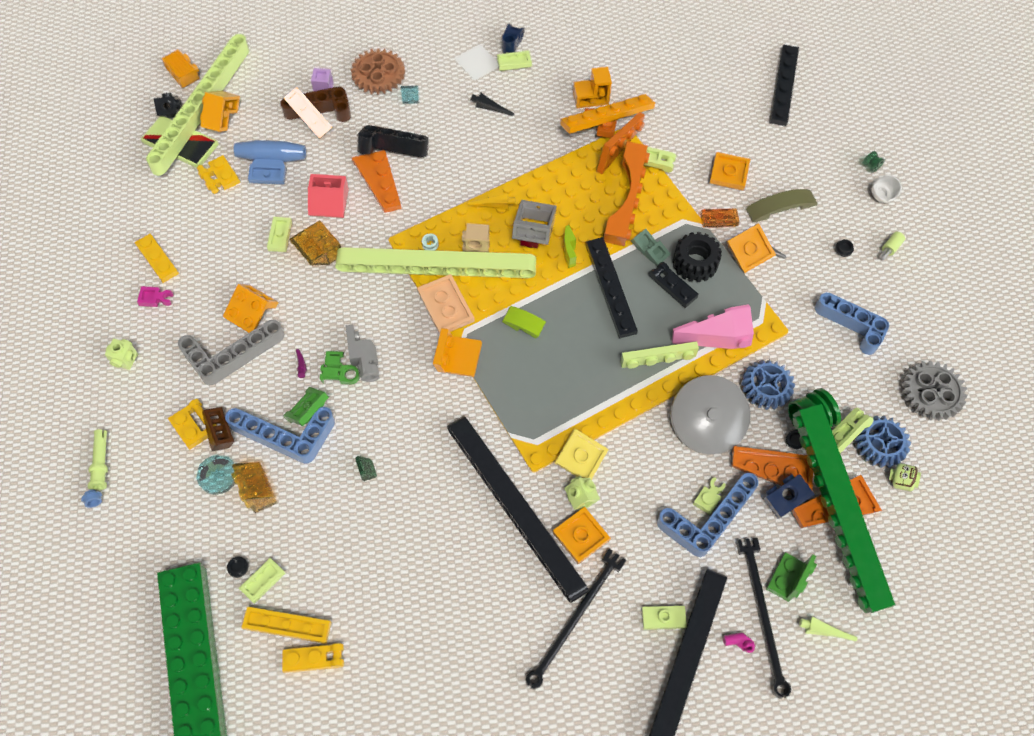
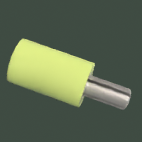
M894 232L883 245V253L879 256L880 260L882 258L884 261L888 255H894L905 241V236L901 232Z

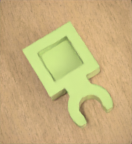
M715 477L710 481L709 489L704 486L693 505L711 515L722 498L718 494L723 492L726 486L723 483L721 487H716L714 483L717 478Z

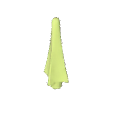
M813 616L810 620L801 618L799 621V627L806 628L805 634L838 637L857 641L858 639L856 636L838 630Z

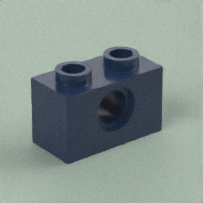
M791 474L783 480L784 485L779 488L775 485L766 491L768 496L763 499L777 519L783 517L815 495L800 474L796 477ZM785 489L791 491V500H786L783 497Z

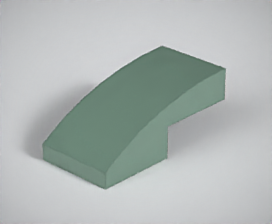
M644 229L631 240L636 248L655 265H658L671 255L660 240L656 242L647 229Z

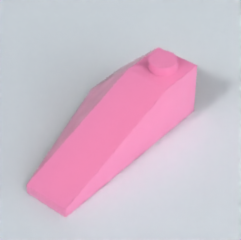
M749 304L725 309L723 314L715 317L714 314H711L704 321L687 323L674 328L672 332V344L697 341L698 346L745 348L751 346L754 335L751 308Z

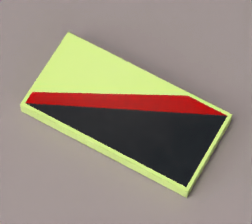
M161 115L141 138L142 143L154 147L172 120ZM194 131L176 159L197 168L207 160L219 144L217 140Z

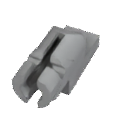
M353 324L345 325L351 365L358 368L362 381L373 382L379 380L375 345L370 339L360 340L359 332L354 330Z

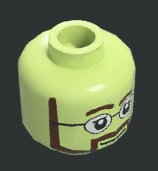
M899 463L896 469L891 468L889 480L893 481V487L896 489L913 491L914 488L919 486L921 472H918L916 466Z

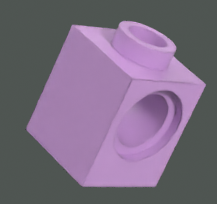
M314 68L311 78L313 91L333 87L331 69Z

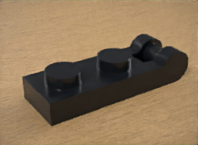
M662 261L657 265L658 268L652 269L649 272L650 278L684 308L698 298L699 294L675 274L665 262Z

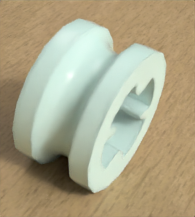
M434 234L423 236V249L437 250L439 245L437 236ZM433 241V244L427 245V242Z

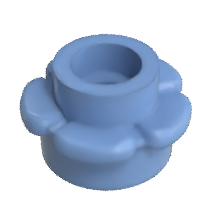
M93 489L88 490L81 497V501L87 508L96 507L102 502V493Z

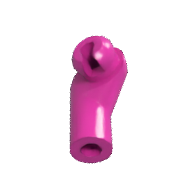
M744 633L723 635L725 646L737 645L747 653H752L755 650L754 641Z

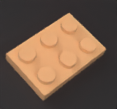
M451 274L417 288L418 294L439 334L441 328L449 329L451 332L475 322L474 316Z

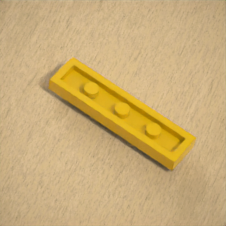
M247 607L241 628L243 630L327 644L332 622Z

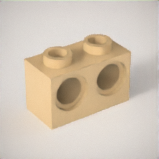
M467 223L466 231L463 230L462 232L463 252H489V225Z

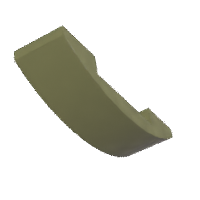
M795 189L763 198L746 207V211L752 223L769 219L771 214L800 207L802 210L817 206L818 203L811 190Z

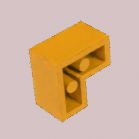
M608 67L591 68L590 80L574 82L573 96L576 109L609 105L612 80Z
M224 91L205 92L202 99L203 111L200 115L201 127L218 132L227 131L229 115L231 113H238L240 96Z

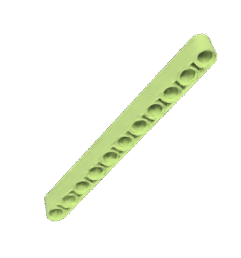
M236 34L229 40L147 155L146 161L154 175H163L168 170L200 124V115L203 111L202 99L205 92L223 91L248 55L249 48L244 35Z
M344 247L337 250L335 268L342 272L532 278L536 275V257L532 254Z

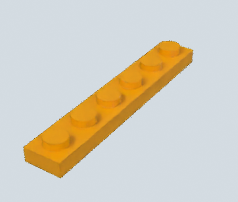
M643 94L579 114L570 115L569 117L562 118L560 125L571 134L654 109L655 102L648 95Z

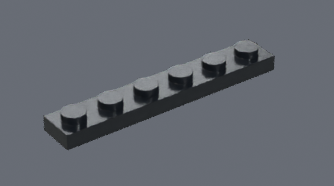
M785 44L782 46L770 124L785 127L788 124L799 47Z
M604 237L586 241V248L619 339L636 335L638 330Z

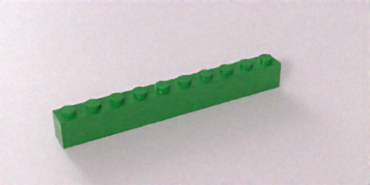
M822 404L799 410L793 414V424L799 431L800 444L806 450L807 463L813 470L815 485L820 489L822 495L821 502L829 514L828 521L830 526L834 528L836 544L842 550L843 563L851 575L850 583L856 589L858 605L864 613H873L895 606L896 604Z

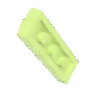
M696 341L624 352L621 355L620 363L622 368L632 369L640 365L652 366L659 362L671 363L679 359L690 360L696 357L699 347Z

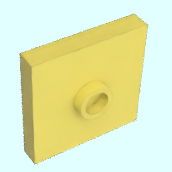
M574 429L554 463L576 477L581 476L582 478H591L592 480L609 449Z

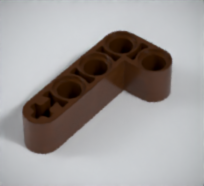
M338 86L303 93L320 114L335 111L339 122L350 120L349 102L343 87ZM283 98L280 101L284 117L288 120L300 118Z

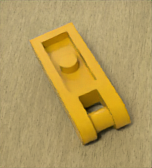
M344 644L282 649V672L291 673L344 667V659H342ZM333 653V660L327 661V654Z

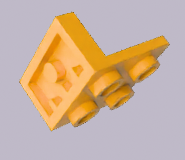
M238 284L223 317L250 333L257 328L265 310L268 308L276 309L279 302L251 285Z
M441 328L433 360L434 367L438 372L474 377L482 341L454 337L449 329Z

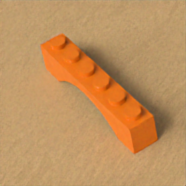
M627 141L622 166L629 180L630 191L622 207L608 218L604 234L606 243L625 246L626 240H630L632 230L629 229V226L634 224L636 215L633 214V209H637L639 198H636L637 193L641 194L643 183H640V179L645 177L646 168H644V163L648 164L650 153H647L648 145Z

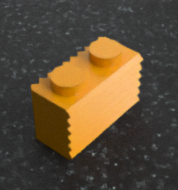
M177 49L173 53L168 54V56L162 57L166 70L182 88L200 79L198 67L195 63H190V58L186 53L182 54Z

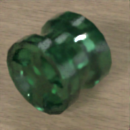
M872 151L865 157L862 164L868 166L870 171L874 173L884 164L885 159L879 157L876 151Z

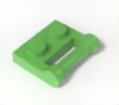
M308 387L305 391L306 394L283 417L290 423L304 426L310 421L314 413L324 406L329 396L323 391Z

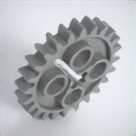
M930 360L927 364L922 361L920 365L915 364L912 369L910 368L903 378L905 381L902 387L905 389L902 393L907 394L904 399L905 401H911L909 407H916L915 413L921 411V417L927 414L929 415V420L936 416V419L940 421L942 418L948 420L950 416L954 417L957 412L959 413L963 409V406L966 404L965 399L968 397L964 393L967 387L961 386L965 381L958 380L960 374L954 375V368L948 370L947 364L941 367L939 361L933 365Z

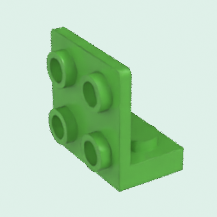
M785 552L766 590L787 602L794 597L798 598L799 594L803 593L808 584L806 579L809 575H812L817 564L814 563L816 555L812 554L805 562H802Z

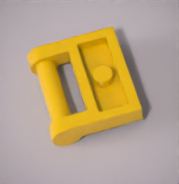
M199 399L192 400L188 406L168 418L189 450L208 438L206 429L201 431L190 416V414L196 412L205 425L202 414L203 408L201 407L202 403Z

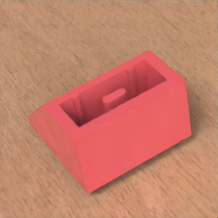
M310 174L308 185L309 216L344 218L349 191L346 176Z

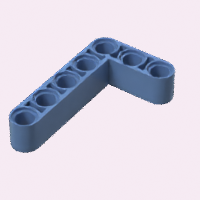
M320 407L314 413L300 437L237 408L229 410L225 416L228 425L234 432L304 464H308L315 459L335 424L333 414L328 407ZM323 417H329L326 421H320ZM240 418L238 422L233 423L235 419ZM257 426L255 430L250 431L251 427ZM319 433L317 437H311L312 434ZM269 434H274L272 438H267ZM286 442H292L289 446H284ZM305 449H308V450H309L308 453L303 454V455L301 454V452H302L303 450H305Z
M752 473L742 475L701 530L671 508L661 511L657 520L658 528L694 556L704 557L758 486L757 477ZM743 482L749 483L752 488L745 487ZM732 497H737L740 503L734 502ZM720 512H726L729 518L722 517ZM663 517H669L672 523L664 522ZM708 527H714L717 533H711ZM679 530H686L689 536L681 535ZM696 542H702L706 549H700Z

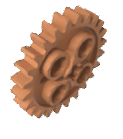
M377 48L376 52L371 49V53L364 51L365 55L359 54V59L355 58V63H352L351 75L354 84L358 85L359 89L363 88L364 92L370 90V94H373L374 91H376L377 95H379L380 91L386 94V90L392 92V87L397 89V84H402L401 79H404V62H402L401 57L398 58L397 53L393 55L392 50L388 53L385 48L383 51Z

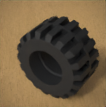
M692 232L689 233V236L684 235L678 241L673 257V267L677 269L676 273L682 275L683 279L688 278L690 282H693V280L701 282L702 279L707 281L709 277L712 278L718 269L722 256V249L719 248L720 244L715 242L714 237L710 238L708 237L709 234L706 233L702 235L701 232H697V234ZM697 254L702 256L705 260H695L691 258L689 255Z

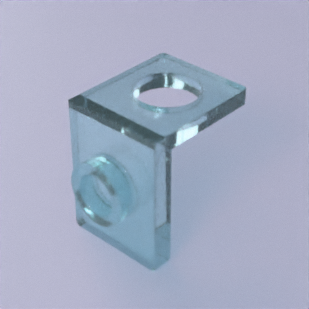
M401 86L403 104L419 103V86Z

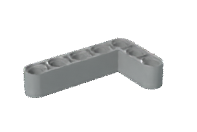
M269 320L211 358L206 355L191 335L182 336L178 340V346L206 385H214L281 342L284 338V332L280 322Z

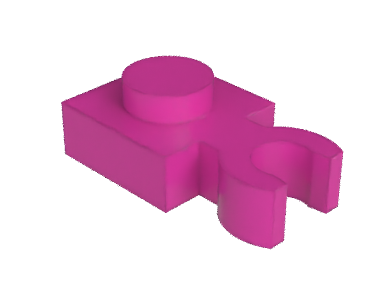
M141 286L137 303L139 306L158 307V303L170 306L172 303L166 297H173L174 295L170 290L161 291L159 287Z

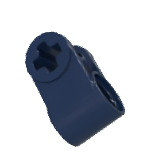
M512 24L507 25L502 35L501 50L504 54L516 52L523 39L525 28H517L512 26Z

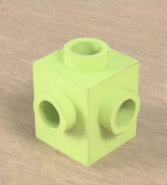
M113 338L111 344L106 348L105 356L112 366L130 370L138 353L130 341Z
M576 477L570 481L571 484L565 487L568 500L571 502L574 510L582 509L583 507L587 509L600 500L596 486L591 478Z

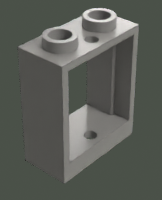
M521 200L513 224L512 239L548 245L555 222L557 206ZM523 218L548 222V225L523 221Z

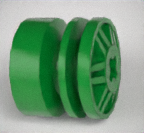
M817 388L813 392L807 393L806 396L799 397L788 404V414L792 424L794 413L822 404L830 427H835L841 422L840 409L833 396L823 388Z

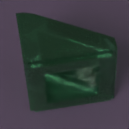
M361 456L355 458L362 481L377 477L371 459Z

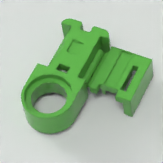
M326 351L325 365H321L320 369L322 373L320 374V380L323 384L324 380H340L341 384L352 385L359 381L360 373L355 366L342 365L340 363L341 358L345 356L344 352ZM350 370L356 372L355 378L351 380L345 377L346 373Z

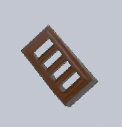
M223 408L203 410L202 414L211 450L218 451L230 448L234 443V439L225 419ZM218 416L219 418L211 419L210 417Z

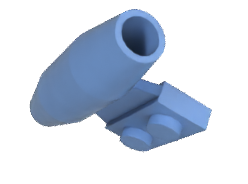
M253 140L235 143L234 156L253 160L249 168V183L284 184L286 175L284 162L304 160L306 158L305 145L286 141Z

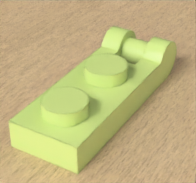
M651 147L647 148V153H650L648 164L644 163V165L660 168L668 173L673 171V162L676 160V154Z
M859 408L853 409L832 431L840 453L865 428L870 427L873 423V418L869 415H864V412Z

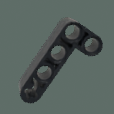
M366 125L358 133L357 151L361 154H371L375 149L415 157H426L428 155L429 138L425 135Z

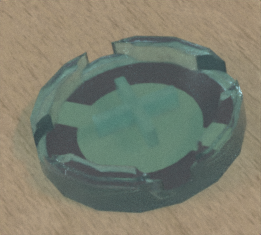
M213 455L206 458L200 464L196 475L199 486L206 493L219 495L229 491L235 485L238 479V470L235 463L229 457Z

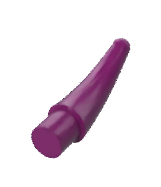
M296 349L298 360L297 376L304 378L307 371L305 360L300 350Z

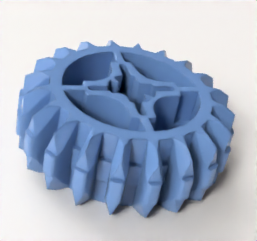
M769 359L766 363L763 360H760L759 363L754 362L752 366L747 368L743 374L741 384L744 386L743 392L747 393L746 398H752L751 404L756 402L758 403V408L764 405L766 410L770 406L775 410L778 406L782 407L785 403L789 402L790 397L794 393L795 383H793L794 376H789L790 370H784L785 364L780 367L778 366V361L773 364ZM755 376L757 377V379H758L757 382L759 383V385H758L757 387L755 386V383H754V377H755ZM779 382L781 383V386H782V392H780V391L778 390L779 387H778L777 384H778Z
M876 415L873 417L872 425L865 428L855 438V442L858 443L856 449H861L860 455L866 456L865 462L872 460V466L879 463L880 468L885 465L888 468L897 465L910 452L908 447L911 445V441L907 440L910 434L904 433L906 427L900 428V422L894 423L893 417L887 420L885 415L881 418ZM878 430L877 434L869 435L870 431ZM896 448L895 453L887 454L889 449Z

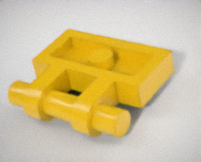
M224 155L208 162L210 167L208 169L204 168L203 165L197 167L198 175L206 182L205 186L213 194L218 193V187L220 186L227 190L240 183L239 178ZM214 175H215L216 178H217V179H215V180H214V179H211V177L214 176Z

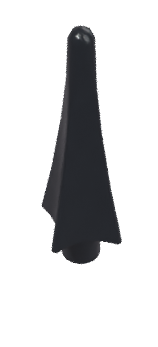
M482 92L479 96L473 94L471 97V101L476 102L475 108L514 116L512 111L494 102Z

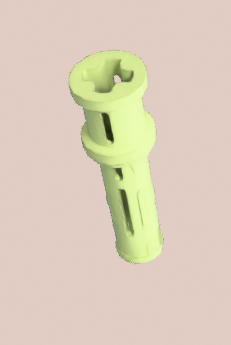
M102 429L94 431L92 464L88 469L90 482L87 484V487L91 490H104L107 488V483L105 482V474L108 472V467L105 465L107 431Z

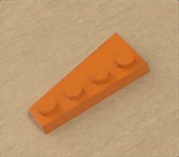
M641 112L636 114L604 144L597 172L603 174L626 147L627 141L630 142L638 131L640 132L643 129L645 114Z
M382 150L351 157L353 164L366 181L368 188L371 189L384 213L402 209L386 151Z
M738 446L733 447L731 467L746 473H752L759 478L780 486L784 485L783 480L791 474L794 477L800 474L812 490L813 470L807 463V455Z
M862 475L851 479L850 482L862 514L867 515L882 511ZM822 495L792 510L800 528L829 523V514L821 502Z

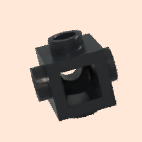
M172 92L162 93V97L153 98L157 116L166 115L167 118H173L182 108L181 99H178V95L172 96Z

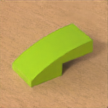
M570 225L565 228L564 255L568 267L571 268L576 266L577 256L574 252L576 238Z
M514 306L509 307L502 320L503 323L518 331L521 329L535 339L539 337L546 321L534 314Z

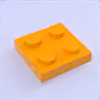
M716 152L710 184L744 191L751 159Z
M759 223L726 241L743 273L748 272L776 255Z
M583 507L552 532L578 565L611 539L586 507Z

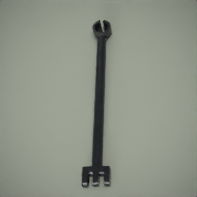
M757 537L752 538L753 546H751L750 539L746 538L744 539L745 547H743L742 540L737 539L738 554H746L775 678L772 692L775 697L779 699L784 697L785 699L791 693V685L782 674L754 553L760 552L759 541ZM777 687H782L784 693L780 694L777 691Z
M610 548L602 558V562L606 566L538 668L527 674L526 685L528 687L531 684L530 678L532 676H537L539 679L537 683L532 684L531 689L536 690L542 686L545 671L612 570L614 569L619 573L627 560L625 558H622L619 564L616 563L620 556L617 553L610 559L609 557L613 552Z

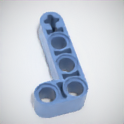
M823 293L815 305L817 314L863 335L860 350L867 355H872L877 351L889 329V322L885 318L831 293Z

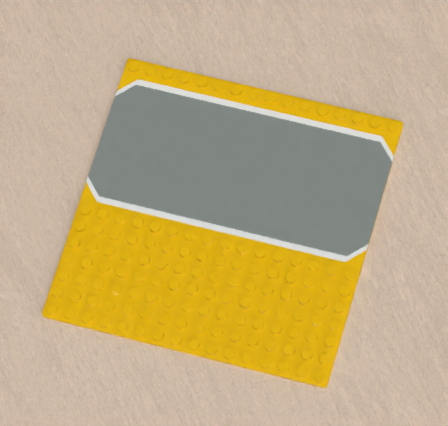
M636 135L630 141L643 144ZM608 137L599 138L388 239L393 249L424 250L422 246L423 236L434 234L437 236L439 244L435 251L463 252L462 232L463 230L466 231L467 223L489 225V252L532 254L536 257V275L532 278L452 276L473 314L475 322L451 331L454 337L482 341L476 373L473 379L529 469L534 473L556 461L574 429L596 440L676 396L677 392L687 382L701 376L714 375L788 334L787 327L663 169L644 165L646 173L645 177L640 179V183H643L641 194L637 193L636 198H639L637 209H633V214H636L634 224L629 226V229L632 230L630 240H626L625 246L606 243L638 330L636 335L619 339L586 248V241L604 237L608 218L622 207L630 191L629 180L622 166L625 148L603 174L597 172L603 146L611 139ZM508 193V198L515 197L516 204L509 205V210L467 205L469 201L486 199ZM521 200L557 206L555 222L548 245L539 243L538 248H528L520 245L521 240L512 239L513 224ZM523 218V221L548 225V222ZM570 225L576 238L574 250L577 256L576 266L571 268L568 267L564 255L565 228ZM644 229L648 230L656 242L660 240L671 255L663 262L675 274H677V269L673 267V257L676 245L684 235L689 236V233L692 232L694 234L701 232L702 235L706 233L709 234L708 237H714L715 242L720 244L719 248L722 249V256L718 269L712 278L709 277L707 281L702 279L701 282L696 280L690 282L688 278L683 279L682 275H678L699 294L698 298L686 308L650 278L649 272L652 269L658 268L657 265L645 257L631 242ZM433 241L427 242V245L433 244ZM697 254L689 255L691 258L695 260H705L702 256ZM409 274L417 288L447 276ZM750 305L754 332L751 346L736 349L698 346L699 349L696 357L690 360L679 359L671 363L659 362L652 366L640 365L632 369L621 367L620 360L624 352L677 345L672 344L671 341L674 328L693 321L699 323L708 319L707 316L714 314L715 317L725 313V309L730 307ZM510 306L525 310L546 321L539 337L535 339L521 329L516 331L502 322Z

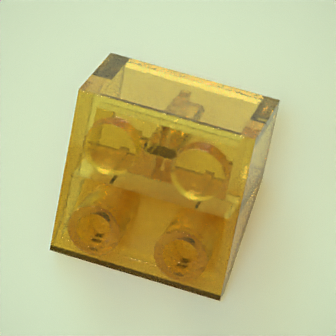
M320 220L289 239L310 265H330L336 261L337 250L341 248L340 243Z
M260 462L232 464L234 472L231 475L235 484L238 485L239 496L247 509L251 508L254 513H257L277 504Z

